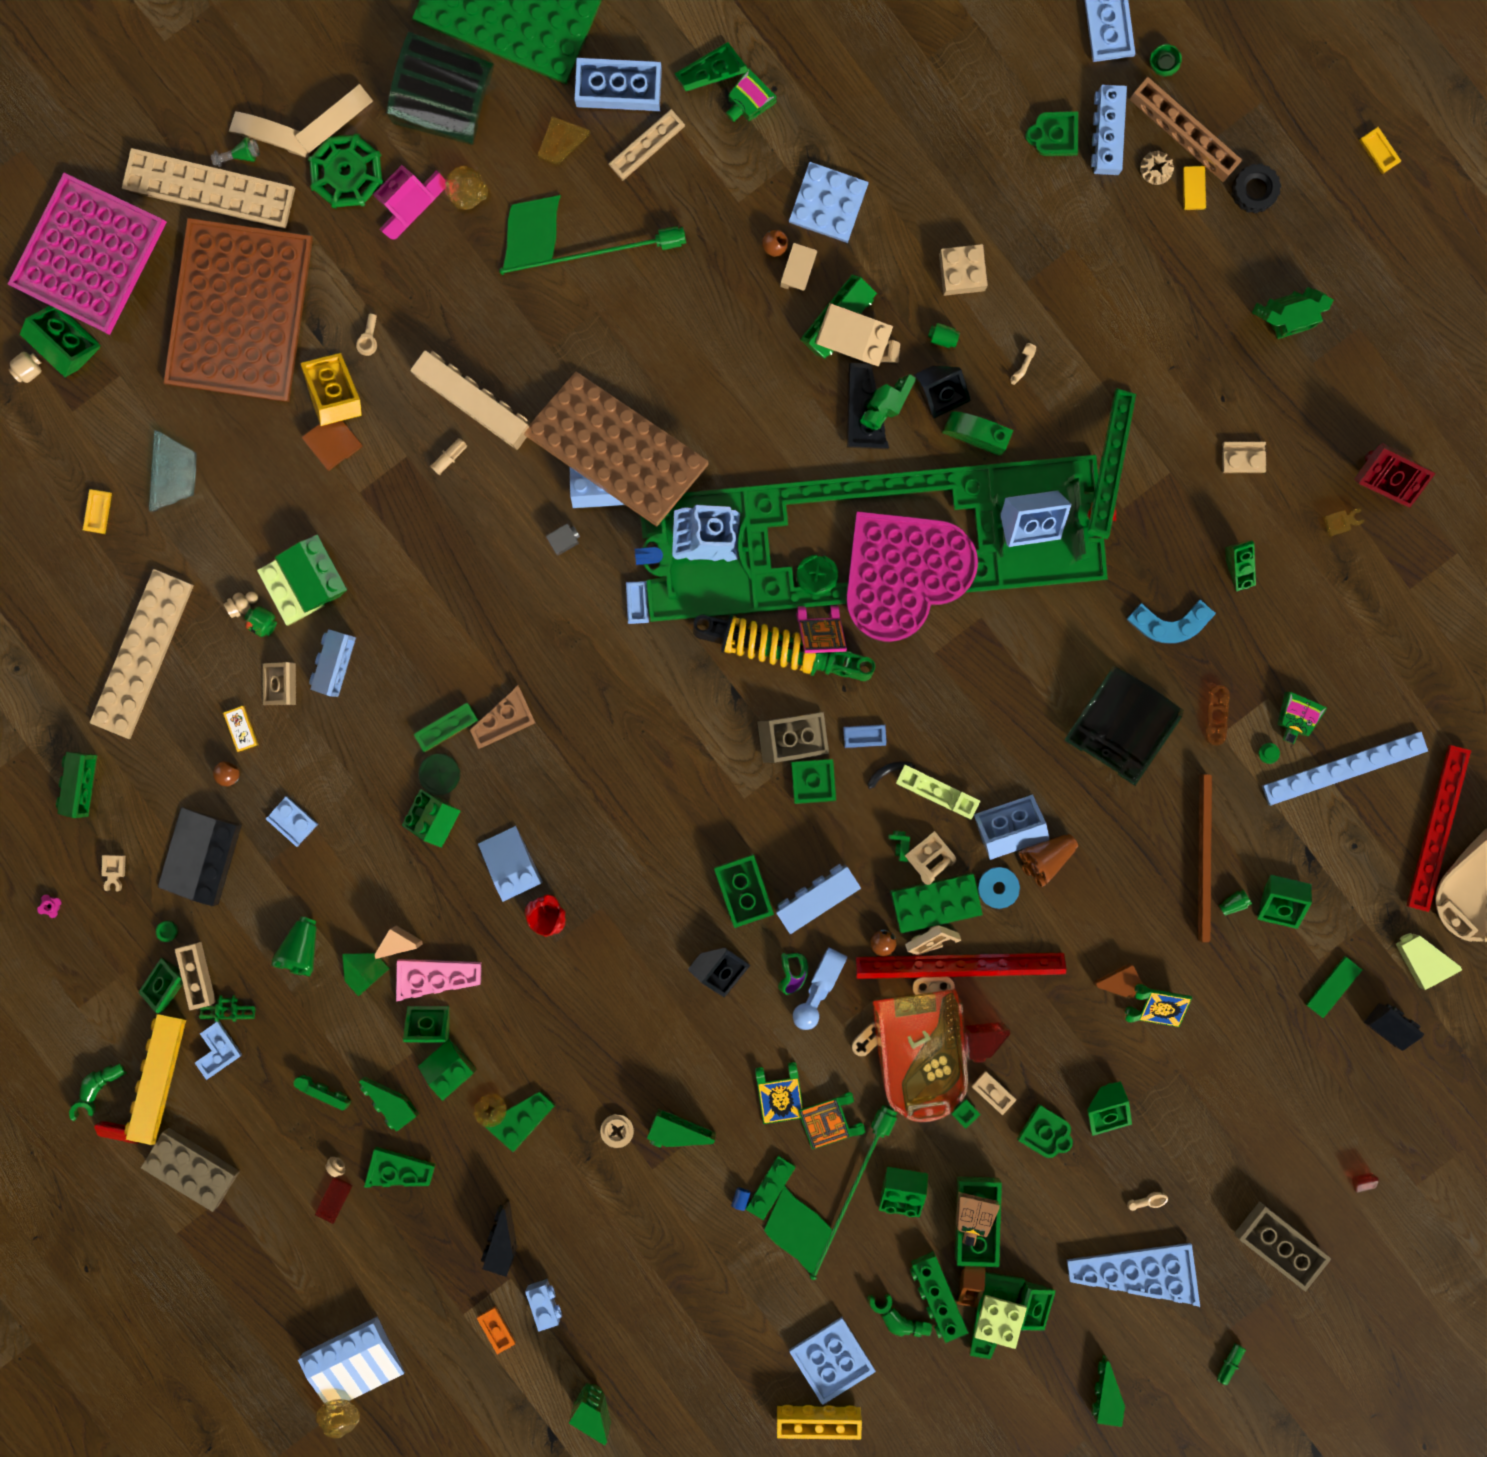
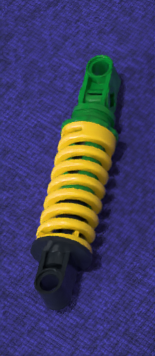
M733 614L729 616L727 621L707 615H699L695 618L693 624L694 636L698 639L721 644L722 653H736L737 649V655L743 656L746 648H748L747 656L749 659H753L757 651H759L758 659L760 662H764L766 657H769L770 664L774 665L777 660H780V666L783 668L787 666L788 662L791 663L792 670H797L799 665H801L800 670L811 676H814L815 672L820 670L824 671L827 675L834 673L841 677L868 681L876 667L875 662L871 658L856 655L849 651L805 653L799 632H795L790 637L789 630L785 629L779 634L778 627L774 626L771 631H768L767 624H762L757 632L756 621H751L748 629H746L745 618L739 619ZM705 624L708 629L700 630L697 626ZM866 666L870 672L865 673L861 671L860 667Z

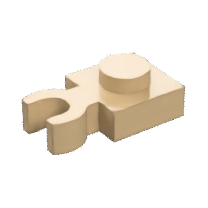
M102 855V876H108V880L104 883L105 891L110 890L111 883L116 885V891H121L122 883L119 877L125 876V855Z

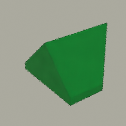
M375 953L342 954L344 981L358 997L390 969L381 958L375 959Z

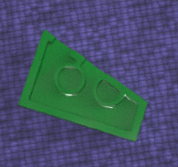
M727 42L676 72L675 76L683 89L689 91L749 71L736 51Z

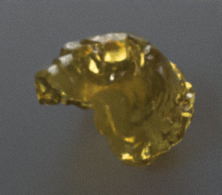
M464 165L456 167L448 173L445 182V193L455 207L468 210L487 199L488 188L482 181L478 171Z
M334 1399L327 1401L318 1409L316 1422L323 1429L326 1436L340 1438L346 1433L353 1431L359 1422L360 1413L352 1402L345 1399Z

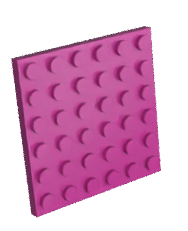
M63 173L8 285L110 335L167 222L92 185Z

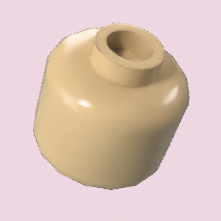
M21 352L10 361L9 372L18 382L29 383L41 373L42 370L39 364L42 362L34 353L30 355L27 352Z

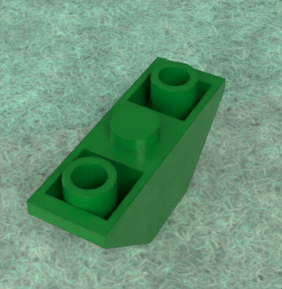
M1245 540L1225 547L1226 563L1236 592L1255 586V547L1253 540Z

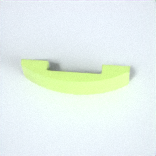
M904 765L896 784L969 819H972L980 803V800L907 765Z

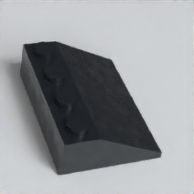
M181 807L158 888L209 906L219 905L242 825Z

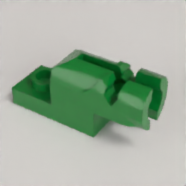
M909 374L903 378L900 377L894 388L885 384L876 389L867 405L869 410L864 412L860 422L870 429L878 430L888 416L892 418L898 415L916 378Z

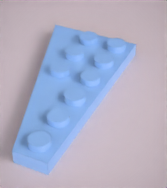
M1191 1243L1066 1259L1069 1281L1072 1283L1093 1287L1098 1286L1108 1288L1109 1290H1119L1130 1294L1167 1299L1200 1307Z

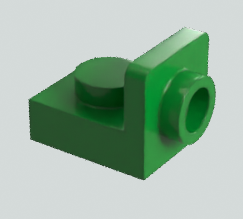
M893 830V834H888V838L900 840V844L896 843L895 856H899V861L908 862L905 855L909 853L910 836H906L905 831Z

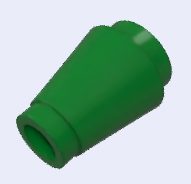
M1243 889L1241 891L1237 890L1222 902L1219 907L1226 916L1248 909V906L1252 903Z

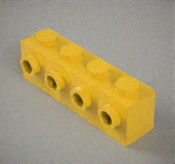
M812 1405L777 1406V1438L861 1439V1407L852 1405L846 1407H835L832 1405L824 1407H814Z

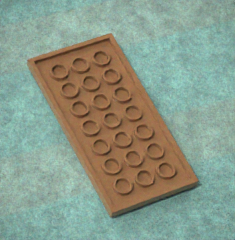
M575 372L531 422L524 434L656 527L709 465L708 460L578 372Z

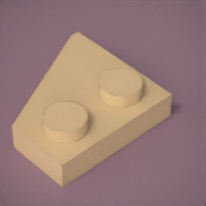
M936 925L931 927L925 934L913 937L912 941L905 945L908 952L921 955L931 950L942 948V942L951 939L955 943L959 942L961 937L958 932Z

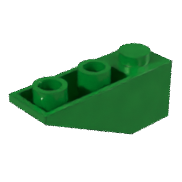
M363 1077L359 1081L361 1091L366 1096L369 1095L371 1097L373 1107L377 1112L383 1113L386 1118L384 1120L390 1129L394 1128L397 1132L418 1116V1110L407 1096L367 1077Z
M1103 1355L1102 1362L1099 1361L1098 1364L1100 1379L1095 1384L1097 1399L1096 1403L1092 1405V1416H1094L1097 1424L1122 1427L1125 1404L1107 1356Z

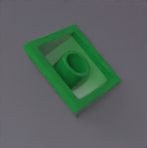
M160 958L138 993L154 1012L160 1013L166 1010L183 985L180 969L164 958Z
M407 1006L403 1042H446L449 1039V1006Z
M1024 1282L1018 1304L1027 1307L1021 1330H1045L1056 1290L1031 1282Z

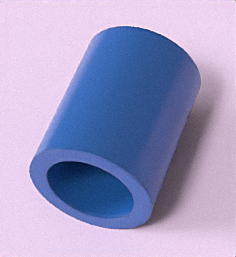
M737 1187L731 1206L745 1211L751 1192Z

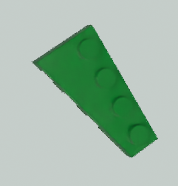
M985 1272L984 1293L976 1310L969 1352L970 1356L991 1359L997 1346L996 1343L974 1337L985 1295L1015 1303L1018 1293L1025 1282L1024 1278Z

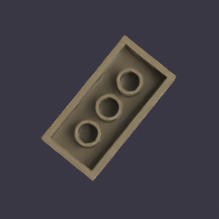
M171 1128L162 1132L141 1167L144 1171L212 1212L220 1205L240 1170Z
M1260 1201L1234 1233L1239 1240L1305 1292L1331 1260L1326 1253Z

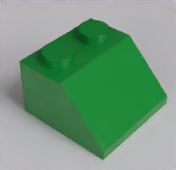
M1270 875L1263 889L1257 920L1298 929L1312 904V884Z
M450 1038L418 1066L428 1086L442 1101L477 1070Z

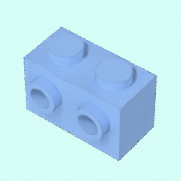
M548 1279L528 1285L525 1292L538 1332L559 1325L562 1313L559 1305L555 1303V1291L553 1286L549 1285Z

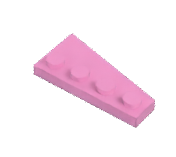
M398 959L396 1001L411 997H421L430 993H441L450 989L456 990L480 985L482 962Z

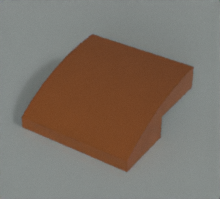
M343 420L323 426L319 424L302 437L328 471L363 447Z

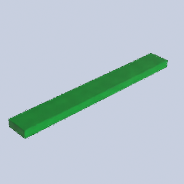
M1118 388L1114 391L1087 530L1088 534L1108 539L1110 536L1136 399L1135 393Z

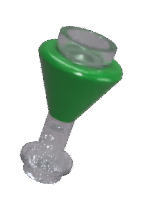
M245 137L231 151L219 154L215 150L211 154V160L214 166L222 167V162L231 159L255 162L256 157L260 156V151L254 139L250 140L248 137Z

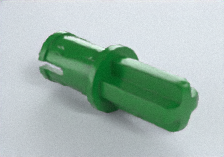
M1234 1343L1227 1359L1223 1360L1225 1363L1217 1377L1218 1382L1228 1385L1235 1370L1239 1369L1238 1365L1246 1352L1244 1347Z

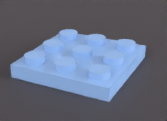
M809 162L789 223L848 243L869 182Z
M840 1317L789 1349L790 1354L822 1405L876 1372L843 1317Z

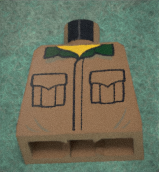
M958 1192L956 1227L959 1231L965 1232L962 1243L975 1246L977 1235L988 1236L1000 1207L998 1201Z

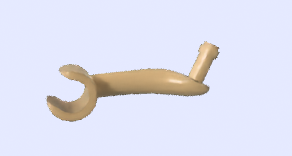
M1031 343L1026 344L1022 353L1027 356L1020 370L1011 376V384L1015 385L1026 373L1030 361L1036 352L1035 345Z

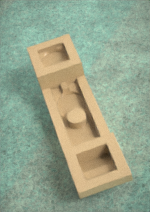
M359 84L295 135V137L305 150L310 153L373 102V100Z
M235 111L229 129L230 133L248 137L249 139L253 138L286 149L290 153L309 158L310 153L305 150L295 137L300 131L261 117Z

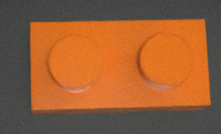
M496 1306L477 1316L479 1324L497 1354L516 1344L513 1335Z

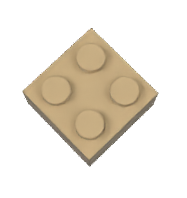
M983 244L941 249L939 259L944 296L986 290L988 285Z

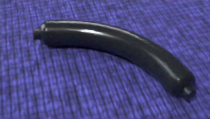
M907 761L887 764L873 774L867 783L868 788H874L883 776L892 771L902 770L904 765L913 769L915 765Z

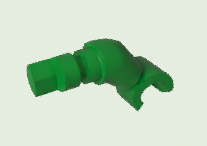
M121 1064L114 1067L109 1065L103 1069V1072L101 1070L98 1072L93 1071L84 1077L81 1082L80 1099L69 1110V1116L72 1121H75L79 1116L78 1107L86 1108L89 1116L94 1115L96 1108L92 1101L95 1100L99 1090L103 1089L107 1081L112 1082L127 1074Z
M889 1293L885 1295L886 1301L882 1306H876L875 1297L871 1294L868 1295L869 1306L876 1313L882 1314L881 1317L892 1334L901 1337L910 1335V1333L915 1337H921V1335L930 1336L933 1324L920 1321L912 1323V1320L906 1319L894 1307L891 1308L892 1298Z

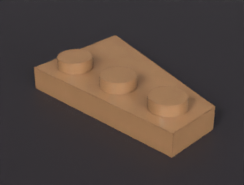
M520 686L515 687L509 695L500 701L494 709L470 730L478 749L536 723Z

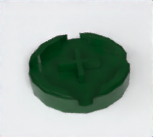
M434 754L428 756L421 763L419 781L427 792L434 795H444L457 787L460 781V768L452 757L446 754Z

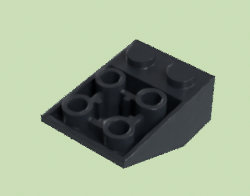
M506 1200L504 1205L500 1204L494 1219L497 1225H493L487 1240L491 1244H487L481 1258V1262H484L483 1270L507 1277L517 1250L509 1200Z

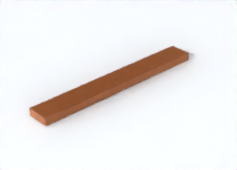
M1199 774L1198 941L1210 942L1212 776L1210 774Z

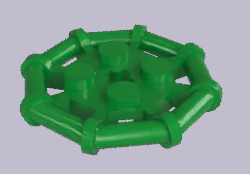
M358 133L328 137L316 152L308 158L311 175L310 188L331 204V207L334 209L358 205L363 207L365 202L384 182L382 180L380 162L382 155L380 151H376L363 140ZM350 144V147L341 150L337 149L335 145ZM358 145L368 155L365 157L359 155L355 151L356 146ZM331 147L333 150L331 154L325 159V161L321 160L324 154ZM372 161L373 176L367 174L366 163ZM318 165L323 166L325 172L324 178L320 180ZM342 166L345 168L350 166V173L348 175H341ZM366 180L371 181L369 186L360 195L358 189ZM327 183L336 190L334 196L322 186ZM354 192L356 197L340 198L341 193Z

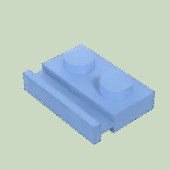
M288 796L266 818L296 847L318 825Z

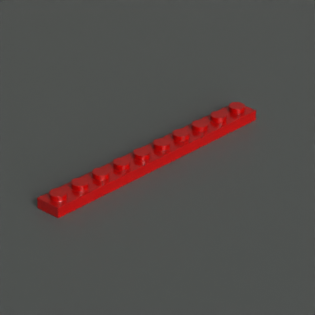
M1064 953L856 957L857 979L1066 974L1067 970Z

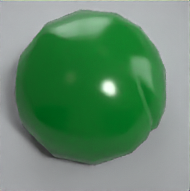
M1170 44L1158 46L1150 56L1152 70L1157 75L1163 77L1175 74L1182 63L1181 52Z

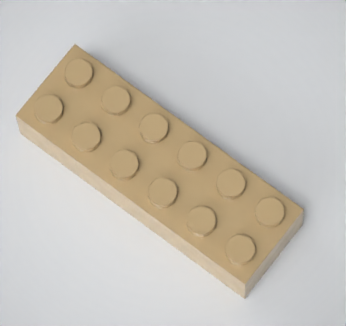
M425 350L410 370L416 378L514 449L518 450L527 438L524 434L529 428L528 425L530 423L525 417L519 413L515 416L512 413L513 410L510 409L511 407L500 400L497 403L494 395L485 388L482 391L479 390L477 383L470 377H461L462 373L450 363L446 366L443 358L434 351L428 353Z

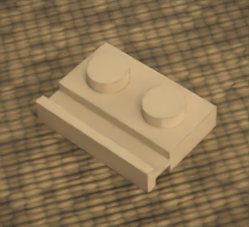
M1223 442L1222 473H1265L1266 442Z

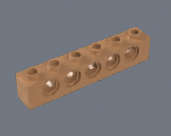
M1149 77L1133 93L1130 101L1222 182L1241 163L1242 159Z

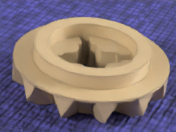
M1159 150L1148 153L1140 164L1142 177L1148 183L1154 185L1167 182L1174 170L1173 159H1170L1167 153L1160 152ZM1154 161L1158 165L1164 164L1160 169L1161 173L1158 170L1150 171L1154 167Z
M617 1114L607 1117L600 1129L602 1140L613 1148L626 1146L631 1141L634 1133L631 1120L624 1115ZM613 1125L617 1128L624 1125L621 1130L622 1137L618 1134L610 1136L614 1130Z

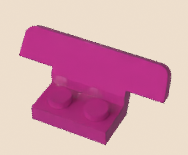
M401 165L373 194L393 214L379 230L390 239L398 238L446 188L447 182L436 170L422 184L409 170Z

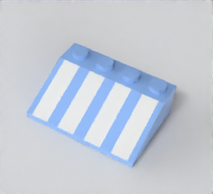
M378 1316L304 1352L298 1359L307 1380L329 1410L405 1373Z

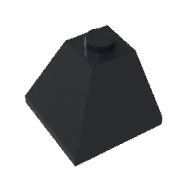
M933 365L914 374L919 390L933 419L971 401L960 367Z
M721 948L700 953L688 968V971L702 984L725 998L750 967V964L728 949Z

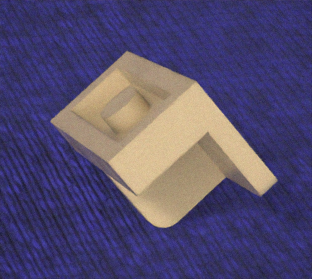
M793 243L780 287L789 289L790 286L804 291L811 274L817 250Z

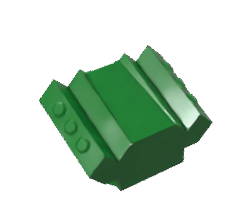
M1307 287L1303 295L1293 291L1291 295L1273 300L1270 298L1266 307L1256 303L1252 314L1269 322L1278 340L1312 329L1322 323L1321 312L1328 311L1334 299L1317 289Z

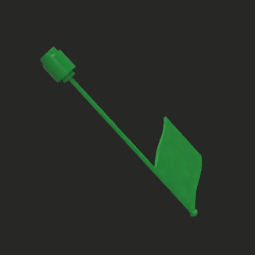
M561 195L513 204L508 217L507 251L504 266L499 269V273L504 275L507 272L657 243V247L661 246L662 250L682 247V244H686L685 232L683 227L678 228V226L658 229L659 234H655L656 239L552 259L557 239V210Z
M883 1104L874 1117L870 1127L873 1129L875 1138L833 1229L815 1211L798 1200L786 1186L782 1189L764 1231L776 1245L796 1258L810 1273L811 1280L817 1279L818 1270L879 1137L889 1136L898 1118L896 1116L898 1111L890 1106Z

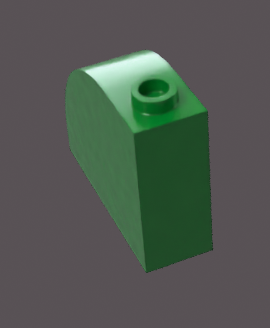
M953 411L949 414L942 433L1001 456L1006 450L1014 430L975 415Z

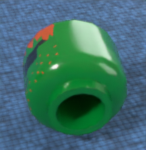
M258 606L254 610L249 609L244 617L247 630L259 637L270 636L277 625L275 615L262 606Z

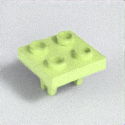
M985 1295L974 1337L1016 1349L1027 1307Z

